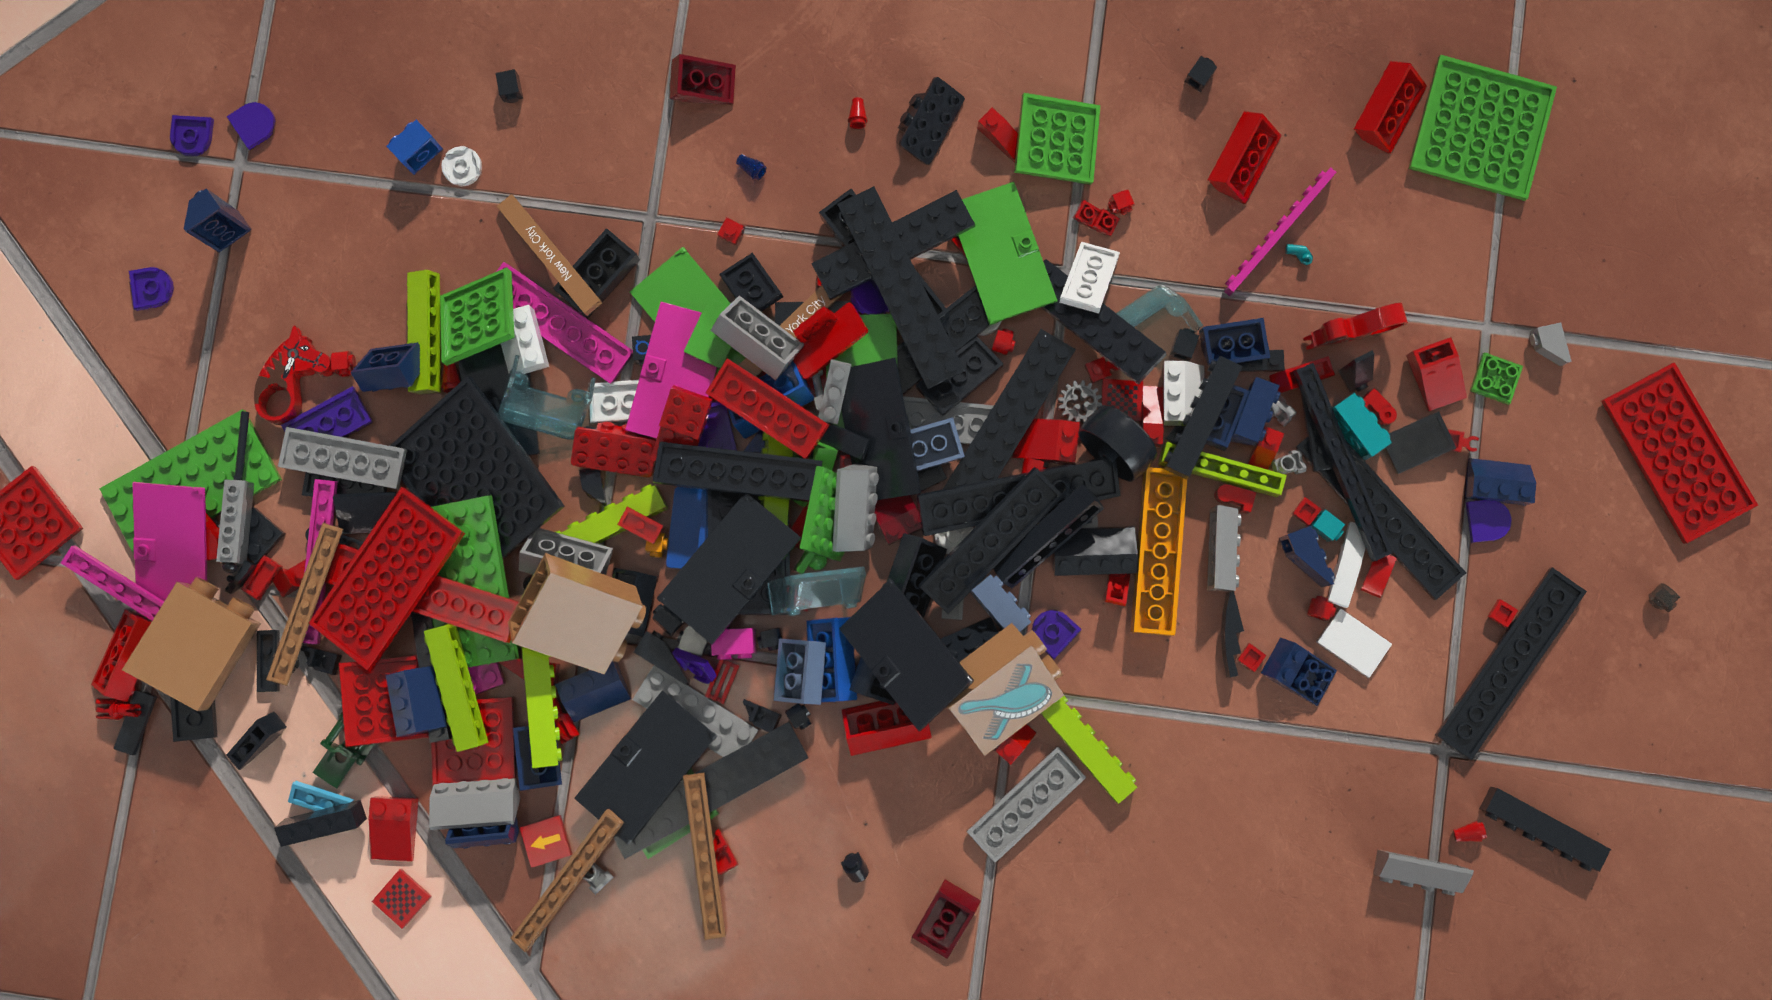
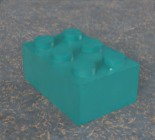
M1353 393L1332 409L1345 440L1365 461L1392 442L1389 433L1377 423L1378 419L1375 414L1369 412L1365 407L1366 404L1363 398Z

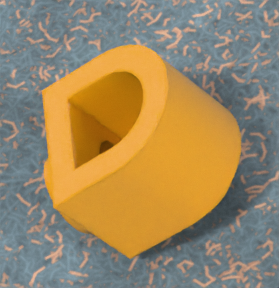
M660 533L655 544L646 540L645 551L650 553V557L662 558L664 550L668 549L669 538H665V533Z

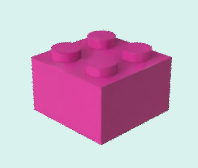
M725 629L715 643L711 645L712 656H717V660L732 659V655H738L740 659L752 658V654H757L756 629Z

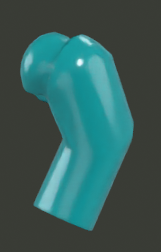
M1286 244L1285 254L1296 255L1304 265L1312 263L1313 256L1306 246Z

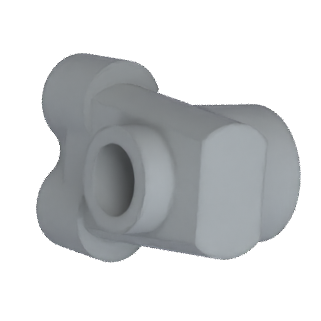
M1282 396L1279 397L1276 404H1272L1270 409L1273 411L1272 417L1276 416L1277 421L1283 427L1297 413L1291 406L1286 404V400Z
M1298 449L1289 451L1288 455L1273 460L1271 463L1273 471L1281 474L1293 472L1300 474L1306 472V465L1302 460V452Z
M594 863L592 865L594 874L587 872L583 879L587 880L591 885L589 889L596 895L614 877L608 870L605 872Z

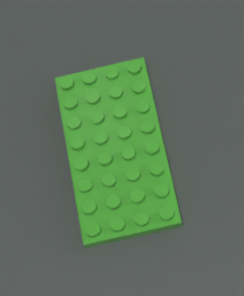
M245 410L238 411L99 488L133 555L134 517L132 483L142 482L204 487L206 513L211 519L220 515L224 480H234L241 411ZM249 418L243 481L254 483V496L281 481L282 478Z
M492 496L431 507L465 532V535L437 575L509 598ZM432 618L434 628L449 624ZM457 626L468 667L519 659L517 645L513 644L512 640H510V643H506Z

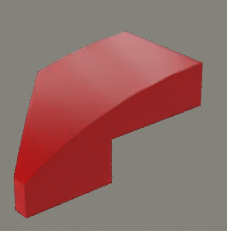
M717 829L713 842L717 871L721 875L739 864L721 830Z

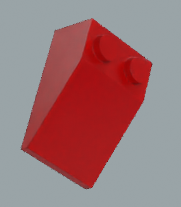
M1033 419L1013 452V458H1030L1064 465L1075 463L1080 422Z
M386 796L370 798L368 820L371 859L414 861L419 798Z

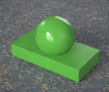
M805 551L794 570L802 575L808 565L814 570H821L826 566L827 558Z

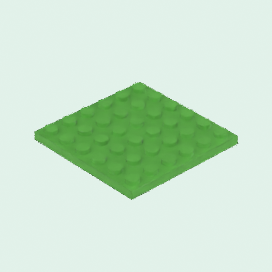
M1440 55L1436 63L1408 169L1526 201L1529 197L1557 86Z

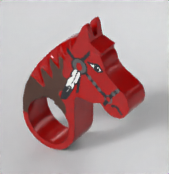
M1394 303L1348 319L1341 317L1325 322L1320 329L1311 332V335L1304 337L1303 340L1312 341L1310 345L1306 346V350L1325 345L1338 344L1385 333L1406 325L1408 321L1403 304Z
M296 326L292 327L289 339L278 346L266 361L255 384V409L262 418L275 425H282L299 416L302 409L300 378L302 376H311L319 373L321 376L329 377L334 374L331 370V358L315 350L312 340L302 336L301 330ZM276 390L288 391L291 402L287 411L276 417L269 416L266 405L270 396Z

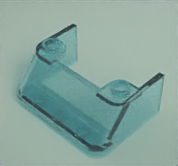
M1165 285L1156 286L1117 312L1120 317L1135 327L1165 307L1170 315L1175 317L1182 316L1190 329L1195 331V333L1203 326L1187 301Z
M515 355L501 400L499 416L507 423L568 440L574 439L575 429L582 427L591 404L596 378H591L587 391L573 389L569 391L565 398L527 387L528 377L524 373L516 371L519 356Z
M865 567L796 574L768 582L772 616L787 612L788 616H795L801 614L800 610L843 605L845 609L857 607V603H860L866 578Z

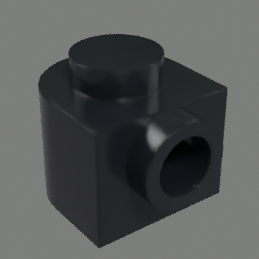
M780 628L760 632L761 636L757 637L759 649L768 647V651L778 649L779 639H783Z
M797 703L785 711L795 729L800 728L803 730L811 725L808 718L811 714L805 704L801 706Z
M859 852L846 855L841 865L850 880L855 883L865 880L869 869Z

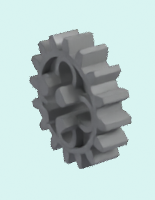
M1084 380L1081 381L1080 385L1073 381L1072 387L1067 384L1065 386L1067 391L1061 390L1060 392L1064 397L1058 398V402L1062 403L1058 410H1064L1061 416H1069L1068 421L1074 419L1075 422L1082 420L1084 423L1097 410L1096 408L1102 406V403L1098 402L1102 396H1096L1098 388L1092 390V383L1085 386ZM1074 390L1081 392L1080 401H1084L1087 397L1093 399V403L1087 401L1082 405V410L1086 411V415H1080L1079 404H1075L1073 408L1067 407V402L1073 404L1078 399V396L1074 394Z

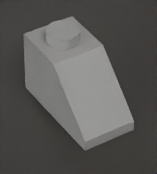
M1561 323L1538 327L1530 331V343L1534 346L1537 353L1559 366L1572 362Z

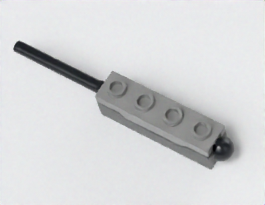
M241 411L234 480H224L216 562L226 563V565L222 564V568L227 573L237 571L239 566L235 564H243L244 561H247L254 483L243 481L250 413Z

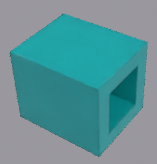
M1325 509L1317 515L1310 526L1316 530L1320 537L1330 542L1333 540L1337 541L1344 533L1342 528L1345 524Z

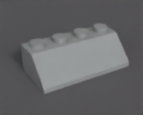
M738 296L718 316L710 330L775 380L787 369L804 346L799 340L741 296Z
M853 464L837 470L833 551H865L873 547L875 542L873 531L876 522L875 505L878 499L876 485L879 480L877 467Z
M1217 505L1210 509L1207 591L1232 592L1236 591V587L1239 586V575H1236V567L1240 565V555H1237V546L1239 547L1241 542V536L1238 534V526L1241 525V514H1238L1237 508Z
M539 528L528 537L520 551L519 571L534 575L544 554L547 553L606 575L613 548Z
M503 778L498 780L434 784L429 804L430 830L514 824L520 802L517 779Z
M1378 849L1374 868V875L1379 876L1380 881L1392 883L1393 879L1401 881L1400 885L1408 887L1419 884L1421 889L1434 891V888L1442 889V893L1455 896V892H1464L1474 870L1458 865Z

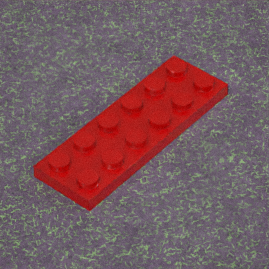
M728 358L705 392L805 459L809 458L829 427L828 423Z

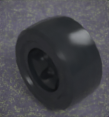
M1100 406L1088 417L1078 431L1080 441L1095 459L1102 458L1108 464H1112L1116 460L1118 477L1128 482H1133L1140 477L1157 457L1155 444L1145 430L1127 414L1112 406Z

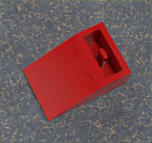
M1451 337L1416 349L1406 355L1428 412L1467 398L1459 355Z

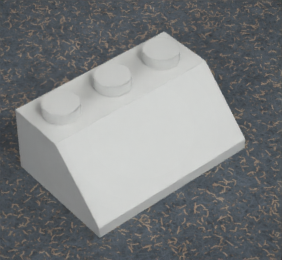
M530 305L513 309L515 338L501 343L510 378L549 367L535 310Z
M1164 361V426H1182L1181 423L1185 415H1190L1193 409L1190 407L1193 398L1195 396L1198 397L1201 392L1198 388L1204 378L1203 365L1188 361Z

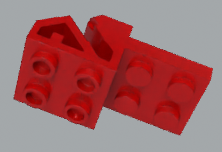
M673 385L659 423L660 429L650 460L656 461L659 442L698 446L708 420V413L713 399Z

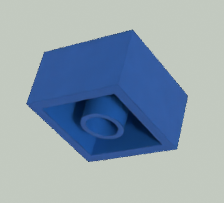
M417 119L414 122L408 123L404 131L391 138L386 146L413 175L443 150Z

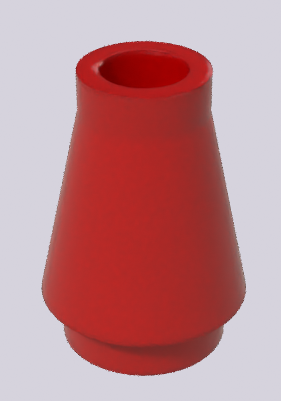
M856 97L852 99L848 123L853 129H862L866 126L868 120L864 100Z
M455 363L447 366L443 364L444 370L441 387L445 393H449L461 382Z
M1475 821L1453 830L1456 842H1482V839H1487L1483 822L1478 823Z

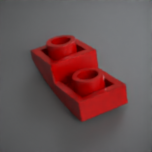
M1086 200L1081 201L1073 216V219L1107 236L1112 235L1120 218L1104 208L1100 210Z
M1388 555L1373 561L1366 574L1361 591L1381 598L1397 558Z

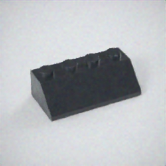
M1135 527L1081 528L1052 554L1054 575L1137 573L1138 552Z

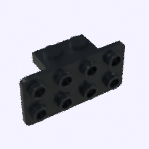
M934 77L925 93L915 94L910 99V106L900 118L898 129L904 132L899 141L900 147L925 165L931 164L965 100L964 96L941 78Z

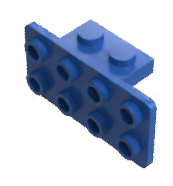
M676 487L674 491L666 565L669 568L682 569L707 539L705 489Z

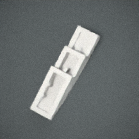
M1350 522L1347 525L1345 540L1341 545L1338 563L1334 567V584L1330 586L1327 601L1345 608L1349 607L1366 548L1356 523Z

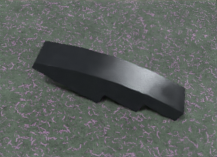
M1234 591L1226 593L1222 612L1221 642L1226 678L1238 676L1233 655L1241 654L1236 633L1244 632Z

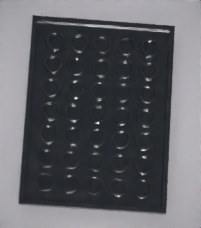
M467 376L390 445L407 449L401 479L411 493L430 507L492 496L502 559L508 556L530 535L565 507L471 376Z

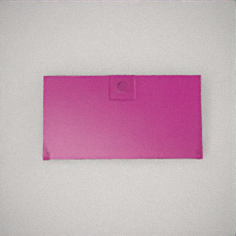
M660 302L626 425V431L657 439L660 429L659 423L673 385L709 398V395L705 392L714 380L717 368L684 353V349L702 314L701 312Z
M133 482V546L136 584L165 601L176 582L191 584L195 577L207 581L205 488Z

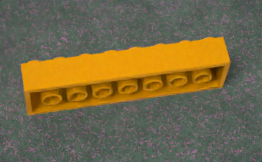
M1149 467L1143 473L1137 544L1138 566L1134 581L1131 632L1175 636L1187 479L1163 468Z

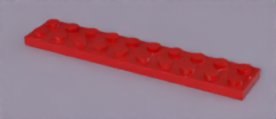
M338 543L325 583L335 585L359 549ZM437 575L413 609V612L510 643L511 635L508 621L518 601Z

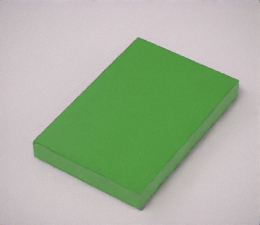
M709 297L684 349V353L721 369L731 346L710 330L718 316L728 305Z

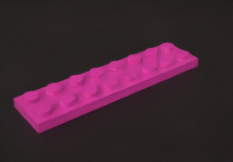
M503 262L497 271L506 267L512 271L513 309L530 305L535 310L541 337L612 384L633 356V350Z

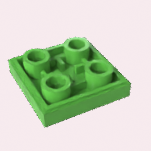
M1484 352L1482 353L1470 391L1509 405L1511 404L1523 366Z

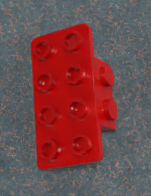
M846 303L835 313L824 306L793 330L795 336L804 344L803 348L793 359L802 377L805 380H809L827 366L831 359H836L868 333V328L852 303Z
M611 422L598 423L597 429L577 427L574 434L571 464L583 468L651 477L654 461L650 460L656 439L637 436V433L626 431V425L617 426Z

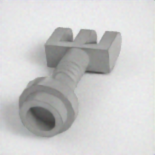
M820 370L811 377L815 387L816 397H814L817 410H820L823 397L820 376L823 375V370Z

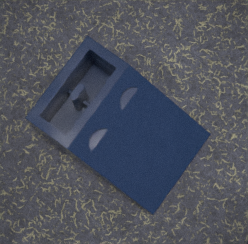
M1308 526L1279 538L1286 557L1319 586L1326 587L1334 584V573L1325 562L1327 556L1325 551L1319 547L1317 542L1319 537L1315 529Z
M1280 637L1261 674L1318 706L1337 670L1297 643Z

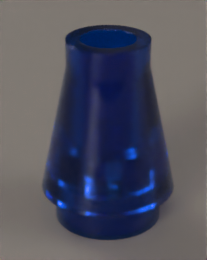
M744 154L739 155L736 160V164L752 179L760 180L766 172L767 167L762 161L750 158Z

